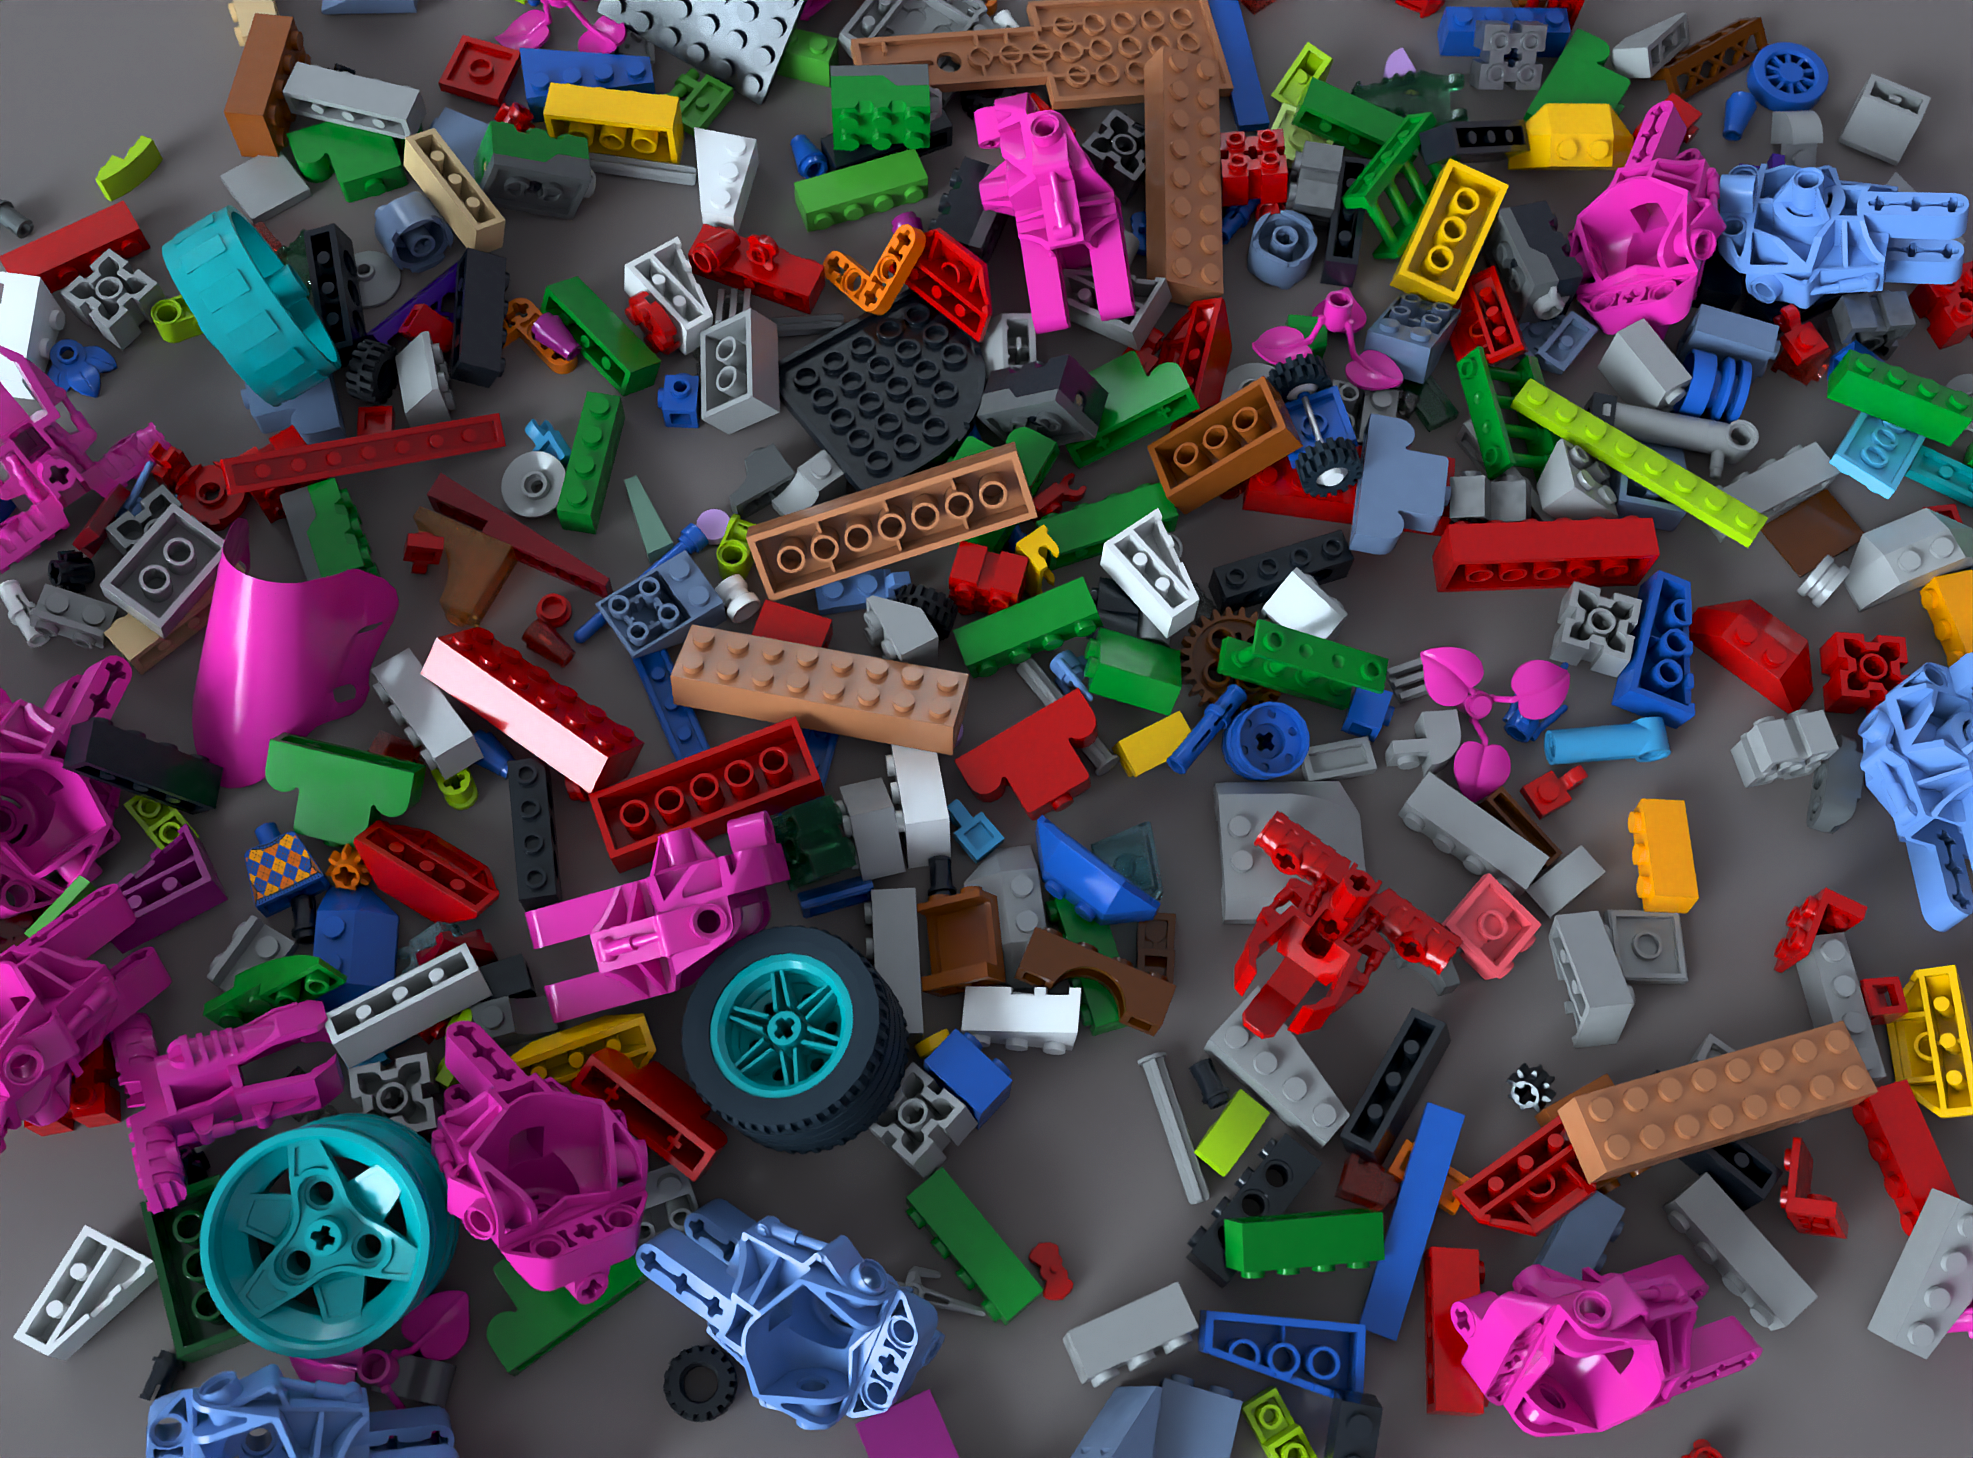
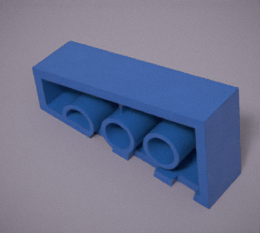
M1200 1310L1198 1351L1332 1399L1335 1388L1363 1393L1366 1325Z

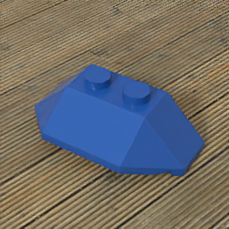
M1044 815L1038 818L1035 835L1041 879L1045 883V889L1052 896L1060 900L1065 898L1075 906L1074 910L1080 917L1088 922L1094 920L1100 926L1150 921L1156 917L1161 906L1160 902L1149 896L1053 824Z
M329 886L317 910L313 956L321 958L347 976L346 983L315 999V1001L323 1002L326 1013L396 978L400 917L368 886H358L356 890L343 889L341 887L337 889L335 886Z

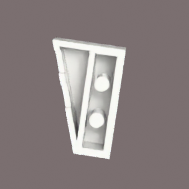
M891 744L892 754L885 755L888 777H895V782L890 783L892 804H899V811H895L898 832H903L908 869L929 866L928 859L934 856L944 855L951 858L949 814L937 753Z

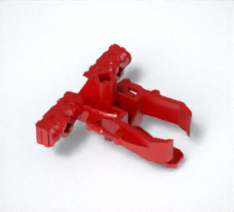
M1279 811L1273 815L1272 819L1262 829L1254 842V846H1259L1265 850L1264 853L1271 857L1272 863L1280 872L1286 875H1297L1302 880L1306 879L1312 885L1297 878L1289 879L1286 886L1274 897V901L1269 906L1263 907L1256 918L1257 923L1245 943L1243 953L1234 966L1235 990L1243 997L1257 974L1256 959L1277 941L1276 951L1285 958L1242 1013L1243 1026L1261 1039L1274 1037L1315 981L1318 980L1324 986L1333 982L1326 997L1316 1004L1302 1006L1287 1030L1300 1035L1321 1029L1330 1014L1341 1009L1355 994L1363 992L1369 983L1368 979L1372 972L1378 969L1382 960L1390 951V945L1378 933L1385 935L1387 940L1395 945L1397 953L1404 960L1411 963H1421L1427 968L1430 967L1439 976L1463 943L1461 937L1445 929L1444 925L1428 916L1421 909L1415 908L1411 902L1398 896L1391 888L1378 895L1377 892L1383 883L1381 880L1375 883L1368 873L1357 869L1358 864L1355 862L1349 868L1351 860L1338 854L1334 848L1321 842V839L1311 834L1298 823H1294L1287 815ZM1289 900L1295 905H1291L1282 914L1275 911L1278 907L1284 906ZM1362 954L1368 956L1365 964L1366 969L1363 973L1355 968Z

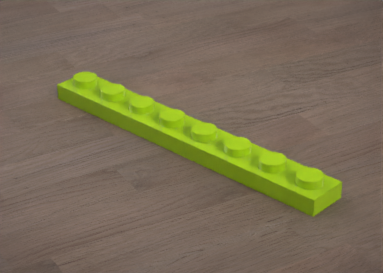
M1531 378L1520 390L1510 406L1571 444L1580 446L1588 454L1749 548L1768 520V517Z

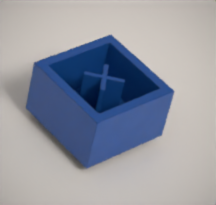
M955 1028L924 1060L923 1071L936 1081L941 1090L945 1088L968 1108L978 1122L976 1128L979 1130L1009 1098L1013 1082L1009 1077L1011 1071L999 1059L994 1058L991 1061L981 1051L983 1049L982 1044L971 1033L966 1032L963 1035Z

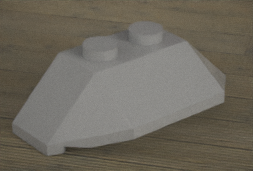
M1924 508L1862 534L1849 567L1851 571L1844 579L1843 584L1857 609L1861 612L1924 586L1935 576L1963 570L1973 565V529L1929 508Z
M1030 845L994 849L967 878L963 886H980L982 890L997 896L1006 978L1005 984L1012 987L1013 991L1033 989L1035 986L1014 978L1035 927L1041 929L1046 927L1038 867Z

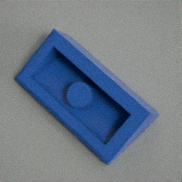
M860 875L799 892L797 897L803 918L807 919L871 901V890H874V886L871 880L863 881Z

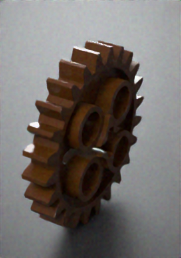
M1229 606L1226 607L1221 617L1219 612L1214 609L1210 614V620L1202 615L1198 620L1199 627L1194 624L1190 626L1188 630L1190 636H1184L1181 644L1186 647L1180 649V659L1186 660L1181 663V672L1188 673L1182 679V685L1192 684L1193 688L1188 696L1192 697L1199 694L1201 696L1198 704L1199 707L1204 706L1207 702L1215 704L1226 691L1231 678L1221 674L1223 681L1215 682L1208 675L1209 670L1217 671L1221 650L1213 644L1212 638L1224 639L1228 636L1236 638L1235 635L1238 634L1240 635V640L1253 644L1258 612L1255 611L1248 618L1245 617L1244 607H1241L1237 615H1233ZM1233 678V684L1241 687L1248 697L1237 709L1236 714L1271 700L1277 701L1282 695L1279 691L1256 685L1257 688L1247 687L1243 680Z

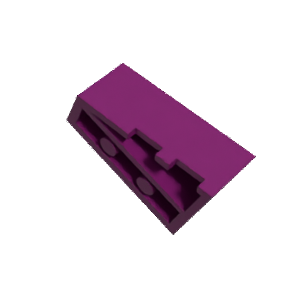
M187 823L177 831L180 835L163 850L157 848L149 855L151 860L136 874L132 875L129 873L117 883L137 918L130 927L110 941L122 954L228 900L203 843Z

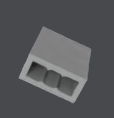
M1644 318L1616 333L1597 367L1626 404L1672 413L1675 412L1673 408L1675 404L1686 395L1685 389L1692 380V376Z

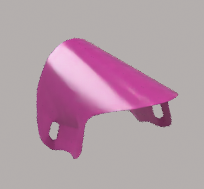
M237 518L233 522L222 547L192 701V728L197 755L209 758L210 763L223 767L220 786L229 789L253 785L266 777L265 768L270 739L284 732L307 737L317 726L351 715L363 706L370 689L369 672L374 657L399 608V599L393 586L385 579L359 569H348L336 575L301 583H277L249 576V524L243 518ZM239 561L245 564V573L235 568ZM382 622L381 625L373 630L358 633L359 630L366 626ZM347 684L353 685L356 689L355 698L341 703L334 699L333 690Z

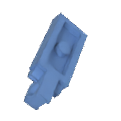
M890 569L870 570L816 587L815 594L819 615L866 609V598L872 595L895 600V595L899 593L902 586L912 584L909 571L891 573Z

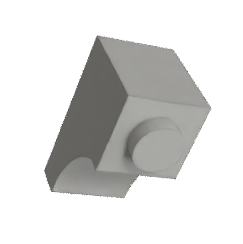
M823 449L797 468V473L791 483L772 500V507L780 516H784L837 499L846 493L844 473L833 458Z

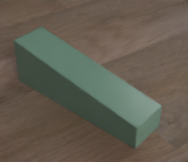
M637 475L624 480L649 563L651 564L672 549L674 544Z

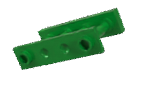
M1433 112L1407 115L1341 197V201L1346 209H1366L1380 233L1383 241L1372 253L1375 259H1395L1404 254L1438 175L1443 168L1441 165H1426L1432 178L1425 186L1411 161L1412 154L1416 149L1421 154L1419 133L1432 129L1437 123ZM1400 169L1416 196L1409 207L1394 182L1395 175ZM1383 190L1400 218L1393 228H1391L1377 203L1378 197Z
M1477 346L1456 365L1487 477L1489 480H1494L1512 466L1533 469L1536 481L1538 482L1556 443L1561 440V437L1517 412L1520 425L1504 423L1501 409L1516 411L1510 406L1530 378L1546 387L1538 358L1527 355L1511 369L1488 366L1483 347ZM1492 380L1509 383L1512 397L1496 394ZM1509 438L1525 440L1529 455L1513 452Z
M1259 619L1256 622L1253 644L1229 636L1222 639L1217 673L1344 710L1349 708L1353 686L1377 694L1384 693L1389 659Z

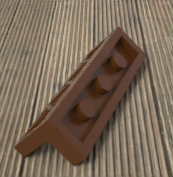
M1761 17L1738 19L1680 51L1650 78L1651 81L1666 80L1669 95L1673 92L1685 100L1753 62L1758 52L1768 46ZM1754 34L1757 49L1750 52L1745 48L1749 37ZM1728 48L1735 51L1730 65L1722 62ZM1704 61L1712 64L1709 75L1706 78L1699 75ZM1685 74L1689 79L1685 90L1680 92L1677 76Z

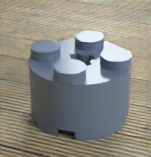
M410 192L406 196L393 200L388 205L378 207L375 211V236L395 265L402 270L407 268L411 272L419 273L435 267L445 258L443 252L449 245L451 248L453 244L451 228L432 202L423 197L420 192Z
M1281 210V213L1270 215L1271 212L1264 214L1254 226L1247 253V269L1251 274L1267 284L1277 286L1280 289H1289L1307 275L1317 246V236H1315L1314 226L1311 221L1304 215L1292 210Z

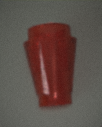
M540 618L530 624L521 638L526 643L528 650L554 664H558L561 668L566 667L576 654L549 621H542Z

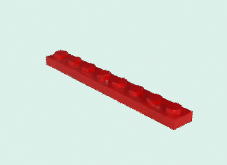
M499 413L231 457L221 459L220 463L228 495L495 449L505 447L506 443Z

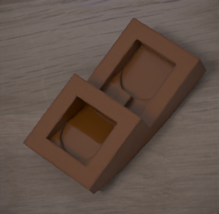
M1158 912L1153 920L1137 922L1136 969L1145 973L1157 972L1168 979L1169 983L1173 984L1176 914Z

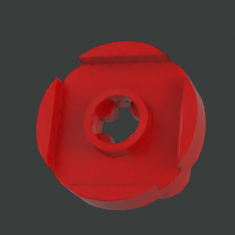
M640 291L629 299V307L624 310L629 321L634 326L638 325L645 334L643 340L652 352L656 354L661 351L663 354L669 355L681 346L680 341L674 342L673 336L677 334V330L662 306L657 301L650 304L645 299L649 294L645 291Z
M213 462L214 465L204 467L202 464L195 465L189 468L178 480L175 489L177 499L183 505L185 512L193 515L207 528L213 531L224 530L228 524L235 521L244 512L250 501V492L228 495L220 462ZM217 489L220 490L219 496L216 499L207 501L205 496L207 491L215 492Z

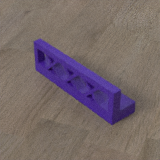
M459 260L367 332V339L389 345L387 341L398 333V330L415 304H426L430 307L435 303L434 311L442 316H446V319L453 323L454 312H442L441 303L442 297L445 294H455L453 288L456 285V269Z

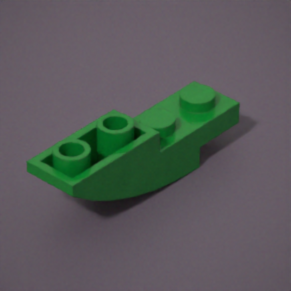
M293 955L266 961L235 975L232 989L204 1004L203 1016L224 1029L231 1027L234 1029L253 1021L274 1008L294 1002L315 1000L346 983L347 976L315 956Z

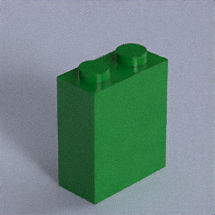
M1100 627L1096 639H1089L1084 658L1088 659L1084 670V677H1088V692L1170 716L1182 688L1180 651Z

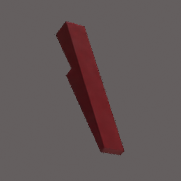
M440 473L427 493L435 512L481 531L487 548L602 598L614 593L608 577L446 475Z

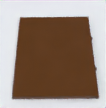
M1827 489L1822 490L1765 524L1760 530L1800 578L1814 570L1827 554L1834 558L1840 553L1848 551L1850 547L1860 541L1862 534H1864L1862 529Z

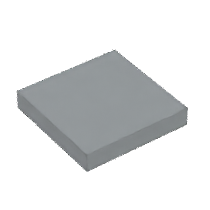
M281 151L279 157L258 155L220 175L223 184L255 226L312 196L309 187Z
M1607 910L1604 913L1605 924L1608 925L1611 932V945L1615 955H1619L1622 959L1623 975L1627 984H1685L1688 982L1680 913L1644 912V910Z

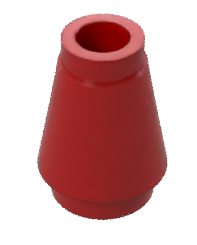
M727 229L697 243L695 250L692 252L694 263L705 273L718 271L741 244L740 238L734 230Z

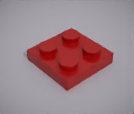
M462 35L438 82L440 90L500 107L521 66L520 51Z

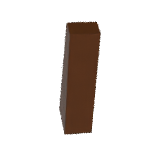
M1502 785L1477 804V806L1550 857L1542 867V870L1550 866L1562 854L1561 850Z

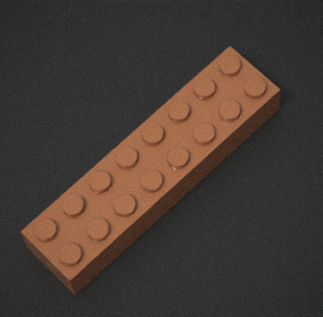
M1163 45L1144 64L1147 279L1155 280V277L1166 278L1172 296L1170 302L1190 306L1193 301L1219 298L1224 294L1219 69L1217 60Z
M1014 441L750 526L747 531L746 540L768 599L775 601L1038 516Z
M693 624L670 675L675 705L779 723L796 716L800 728L952 756L968 705L969 674Z
M1842 1020L1572 1098L1557 1111L1588 1184H1592L1852 1107L1874 1095L1878 1090Z

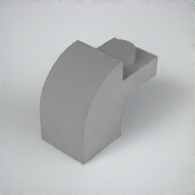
M1812 110L1774 111L1772 114L1771 144H1781V155H1785V165H1794L1800 168L1816 167L1817 143H1823V129L1818 114Z
M1457 709L1422 712L1414 725L1417 739L1391 741L1384 753L1386 766H1398L1399 769L1406 770L1416 768L1421 764L1424 777L1429 771L1435 775L1443 770L1457 751L1461 741V728Z

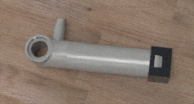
M1594 392L1584 407V410L1635 440L1711 454L1709 469L1710 478L1713 480L1721 478L1724 462H1740L1753 449L1759 439L1756 427L1746 420H1735L1731 423L1624 404L1617 402L1618 396ZM1732 438L1736 439L1740 443V445L1734 443Z

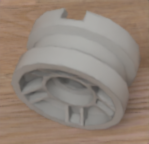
M1829 554L1825 556L1796 591L1802 597L1806 595L1812 599L1811 603L1817 608L1830 597L1851 571L1844 565L1839 567L1835 564V558Z

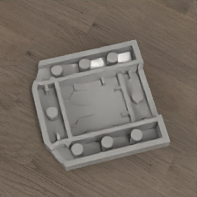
M865 0L839 33L838 42L849 57L852 58L850 49L851 39L1000 29L1001 27L998 23L994 25L987 15L988 8L982 0ZM950 56L939 58L937 63L946 72H955L961 67L960 64L953 62ZM942 92L943 108L955 92Z
M1339 781L1223 782L1214 784L1215 821H1218L1222 887L1220 890L1223 924H1256V918L1262 908L1269 906L1274 901V897L1286 886L1291 878H1297L1312 885L1306 879L1302 880L1297 875H1286L1280 872L1272 863L1271 857L1264 853L1265 850L1259 846H1254L1256 838L1277 811L1284 813L1291 821L1298 823L1311 834L1321 839V842L1334 848L1338 854L1351 860L1349 868L1355 862L1358 864V870L1366 872L1360 814ZM1289 900L1284 906L1278 907L1275 911L1282 914L1291 905H1295Z

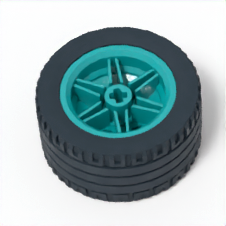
M785 925L780 928L777 926L771 929H763L756 934L748 935L746 938L737 941L733 946L724 950L708 966L699 978L686 1005L687 1009L683 1016V1026L681 1027V1034L683 1035L681 1047L683 1048L682 1058L686 1062L685 1070L690 1075L689 1080L691 1084L696 1087L697 1094L703 1098V1101L716 1114L743 1135L768 1149L772 1148L778 1152L786 1151L789 1154L799 1152L802 1155L807 1154L809 1151L814 1153H820L822 1150L828 1151L833 1149L834 1146H842L847 1141L854 1140L858 1137V1134L867 1131L873 1123H876L878 1117L888 1109L887 1107L890 1102H893L894 1095L899 1090L901 1080L905 1075L904 1067L908 1063L907 1053L909 1052V1045L907 1044V1039L909 1038V1032L906 1030L907 1022L903 1017L904 1012L899 1005V1000L882 976L860 951L854 948L848 941H844L840 936L836 934L831 935L829 931L824 929L819 930L817 927L806 928L804 925ZM773 1012L777 1013L773 1017L770 1016ZM835 1022L838 1025L837 1032L834 1035L829 1034L827 1030L830 1028L831 1023ZM792 1031L793 1035L789 1037L788 1034ZM824 1061V1065L819 1071H812ZM782 1069L784 1079L776 1081L774 1075L776 1071Z

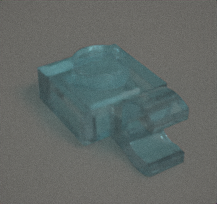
M438 921L409 940V946L397 950V959L405 960L411 957L410 966L405 968L402 973L405 974L419 966L415 954L437 945L435 937L440 932L452 931L454 938L463 935L460 926Z

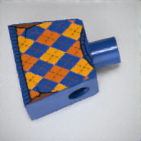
M274 822L265 823L255 829V835L260 845L247 850L244 853L254 904L266 918L291 907L290 900L297 895L309 894L310 896H315L328 890L329 886H332L295 831H289L281 835L277 824Z

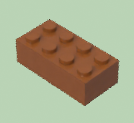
M255 13L224 109V114L241 156L256 157L261 155L279 157L280 151L283 152V148L289 144L286 133H289L291 122H295L297 114L290 112L282 91L297 62L311 65L310 55L306 54L303 46L302 32L298 31L294 17Z
M1262 376L1151 443L1147 448L1167 499L1186 515L1301 448L1303 444L1281 394L1265 376Z

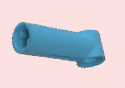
M1645 717L1629 724L1554 729L1546 731L1544 736L1545 756L1550 765L1633 758L1638 762H1653L1666 758L1671 754L1664 719L1661 717Z

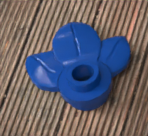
M64 339L55 343L51 348L50 359L53 364L47 376L56 386L64 388L66 393L73 388L82 395L97 398L101 387L100 373L117 369V364L111 354L99 346L83 347L75 340ZM68 350L74 352L72 358H62L63 352Z

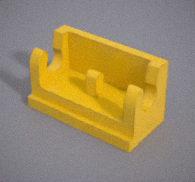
M1044 524L1018 541L1015 548V554L1029 558L1025 590L1031 597L1043 593L1041 589L1043 577L1047 579L1050 585L1053 586L1055 583L1054 574L1048 568L1046 557L1049 549L1052 555L1057 558L1059 556V548L1047 534L1048 529Z
M1179 710L1118 741L1112 747L1114 754L1120 757L1119 761L1129 777L1134 776L1136 778L1166 762L1167 758L1172 755L1191 730Z

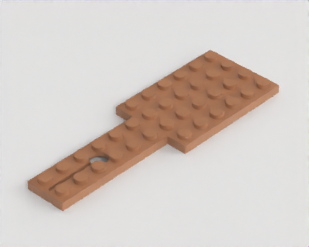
M1207 0L1028 1L1026 11L1030 27L851 39L850 45L854 65L928 64L929 86L938 88L941 92L1046 85L1052 110L1145 103L1144 64L1163 45L1217 60L1219 69V97L1230 96L1234 89ZM950 56L952 61L960 64L961 67L955 72H946L937 63L939 58Z

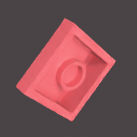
M1490 873L1483 875L1442 923L1445 929L1461 937L1463 943L1460 946L1462 952L1459 955L1484 980L1501 979L1506 976L1514 967L1512 960L1519 952L1526 951L1535 942L1536 937L1534 934L1542 925Z

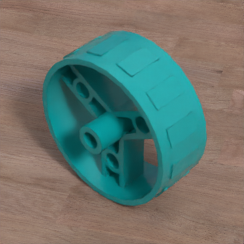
M227 205L217 212L210 213L176 234L177 236L162 246V255L167 269L183 299L197 319L200 329L243 381L265 402L273 407H278L329 378L330 374L341 368V360L336 347L317 312L306 297L310 293L303 280L290 264L286 266L283 264L263 236L235 207Z

